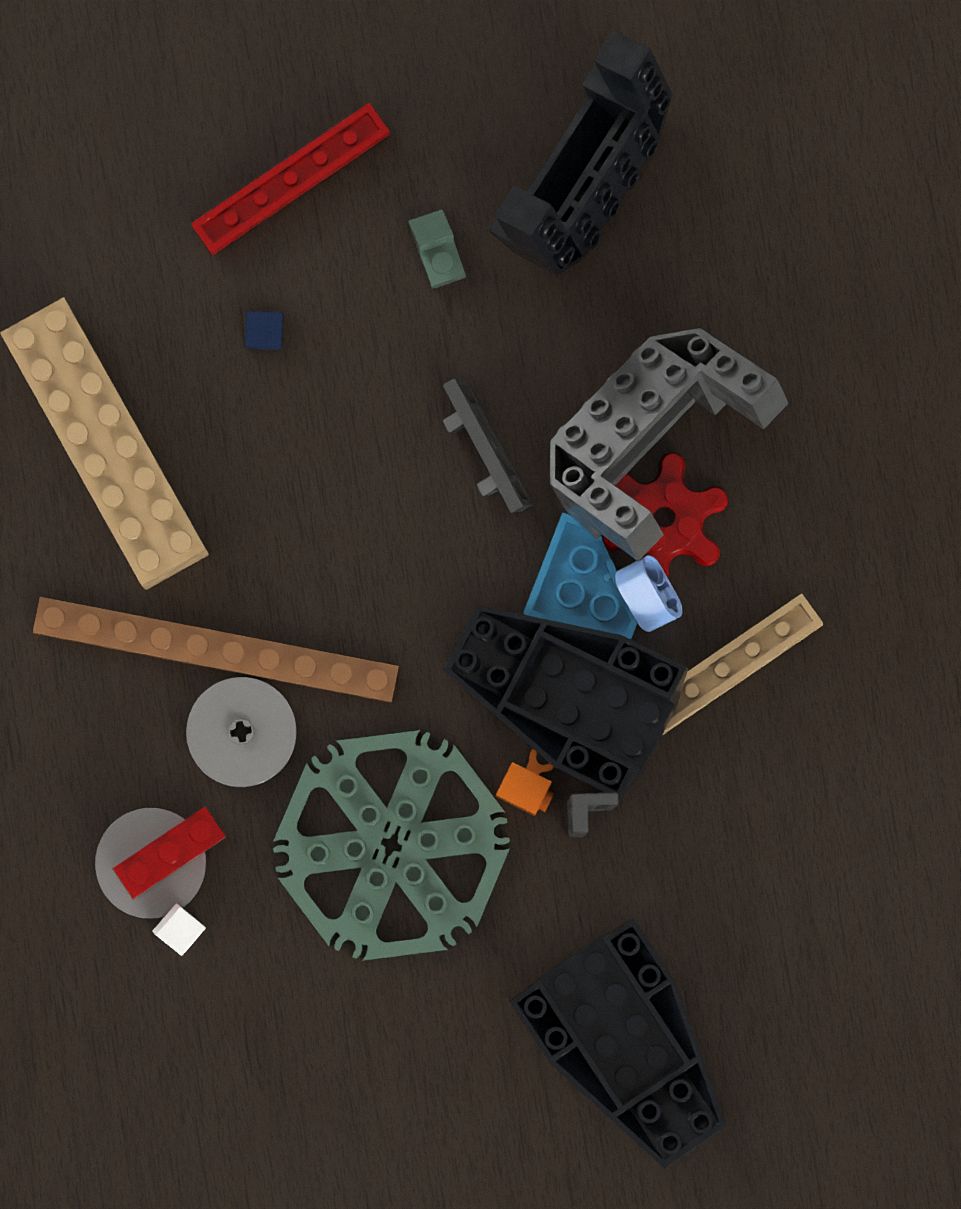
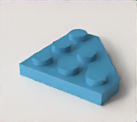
M562 512L523 615L619 634L629 639L632 638L637 625V621L617 587L615 580L617 570L607 552L602 537L594 538L571 515Z

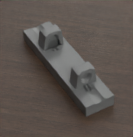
M454 378L445 383L443 387L456 412L445 418L443 423L449 433L453 431L455 433L466 428L490 473L489 477L477 483L482 496H490L499 491L511 513L522 512L533 506L534 504L468 380L466 378Z

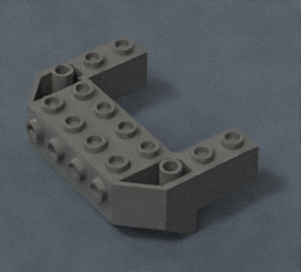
M701 328L649 337L641 347L632 353L631 357L621 368L607 379L606 383L594 396L582 405L581 409L567 424L560 427L557 434L551 439L550 485L565 510L594 538L598 539L603 535L639 561L664 534L652 513L615 487V485L695 402L714 415L727 404L765 429L789 404L778 379Z

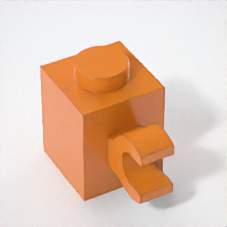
M532 749L526 769L513 762L511 763L495 796L533 816L536 815L538 809L543 812L546 811L555 793L549 790L552 781L539 776L541 773L549 772L554 766L551 763L546 765L539 764L536 760L538 752L535 749Z

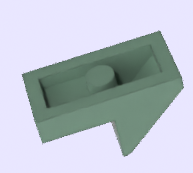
M443 210L409 220L408 223L431 289L466 278L454 243L453 232Z

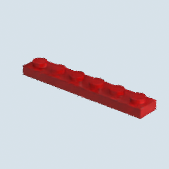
M368 103L192 222L191 226L213 256L390 135V131L372 105Z

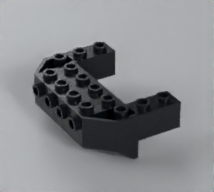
M614 30L595 58V65L582 84L588 96L529 190L526 192L514 185L495 215L496 220L489 229V232L515 254L556 276L584 259L588 251L598 245L602 236V229L609 219L611 220L617 215L621 206V199L627 190L632 189L638 182L640 170L646 160L651 159L657 152L668 108L671 103L672 92L651 49Z

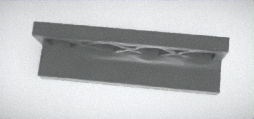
M618 793L572 794L567 801L568 838L584 837L588 833V811H612L618 805Z

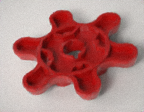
M669 452L661 457L659 472L653 481L641 483L635 480L631 474L627 473L615 485V487L648 509L653 516L660 508L669 509L674 513V523L669 527H660L664 535L644 555V557L648 555L654 557L661 565L667 578L670 562L677 555H689L702 566H711L717 562L720 557L719 546L705 535L703 523L709 515L723 511L728 504V495L721 487L711 486L703 491L689 489L683 480L686 462L680 454L675 452ZM601 535L608 551H618L621 549Z

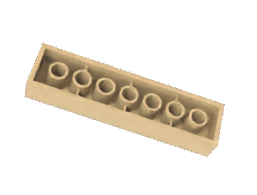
M65 298L59 299L0 332L141 586L147 590L208 556V551Z

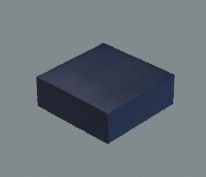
M247 311L245 349L281 351L283 313Z

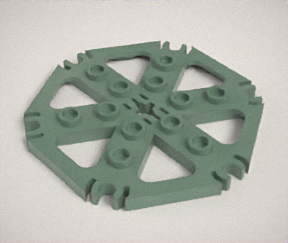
M421 730L338 740L336 742L344 751V755L339 756L337 749L329 744L327 748L332 754V761L328 764H322L316 756L312 757V763L320 770L318 774H315L309 768L308 763H306L273 842L279 840L289 841L288 846L278 845L273 848L274 853L285 852L289 856V861L285 866L275 867L276 872L287 873L291 870L293 873L289 877L278 878L329 947L335 933L340 935L335 942V950L340 951L343 942L346 940L354 942L356 948L352 957L355 959L361 955L363 945L368 947L363 960L448 950L440 940L441 935H445L446 941L450 945L455 946L457 943L451 936L452 929L460 926L464 928L468 935L472 933L470 925L463 920L465 916L469 917L477 928L509 852V849H494L495 844L506 845L510 842L509 837L498 838L494 834V828L499 824H507V818L499 817L492 820L490 817L498 812L505 813L503 808L455 745H453L452 752L447 758L443 756L448 749L447 740H443L438 750H431L428 747L427 743L431 735L428 732L422 736L421 746H416V739ZM398 748L405 752L407 762L386 808L358 771L356 759L364 752ZM447 771L457 773L479 802V809L473 816L422 822L440 777ZM315 788L326 789L358 831L311 837L302 836L298 832L297 823L311 791ZM387 822H390L391 824L386 833L384 832V829L386 827ZM399 826L401 828L397 836L399 837L398 843L402 845V850L400 852L393 851L391 856L388 857L386 864H383L386 856V847L381 845L383 838L390 839ZM408 830H409V831H411V833H410V835H409L408 840L405 841L404 839H405L406 834H407V832H408ZM378 849L379 852L377 854L376 859L374 860L372 859L373 855L375 853V850ZM474 853L481 854L486 860V869L473 899L466 903L457 901L426 861L427 859ZM396 858H399V862L395 869L393 868V865L395 863ZM362 868L342 915L337 919L325 917L304 888L305 879L310 874ZM396 882L427 922L428 930L422 938L383 942L377 937L376 929Z

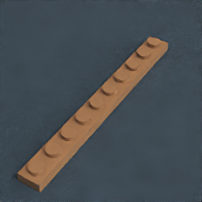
M44 597L39 599L33 633L390 703L393 700L399 666Z

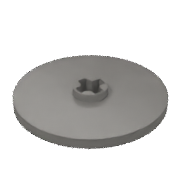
M236 677L220 681L200 695L189 714L186 737L192 758L207 776L224 785L251 787L270 780L285 767L294 751L297 728L293 711L287 700L278 690L258 679ZM243 722L245 727H251L252 733L246 735L245 742H240L238 737H232L231 731L237 729V723Z
M142 808L121 816L105 831L97 848L95 870L103 893L118 909L135 917L161 918L165 917L176 903L184 908L196 896L205 877V852L134 900H132L112 870L113 867L184 821V818L165 809Z

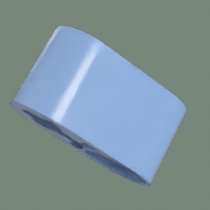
M650 555L645 556L616 572L615 580L617 587L638 625L644 631L651 632L681 617L682 605L661 565L654 557Z

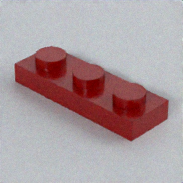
M203 807L113 867L112 870L132 900H134L225 839L226 836L207 808Z

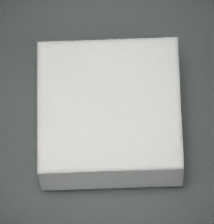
M176 903L152 932L183 956L206 927Z

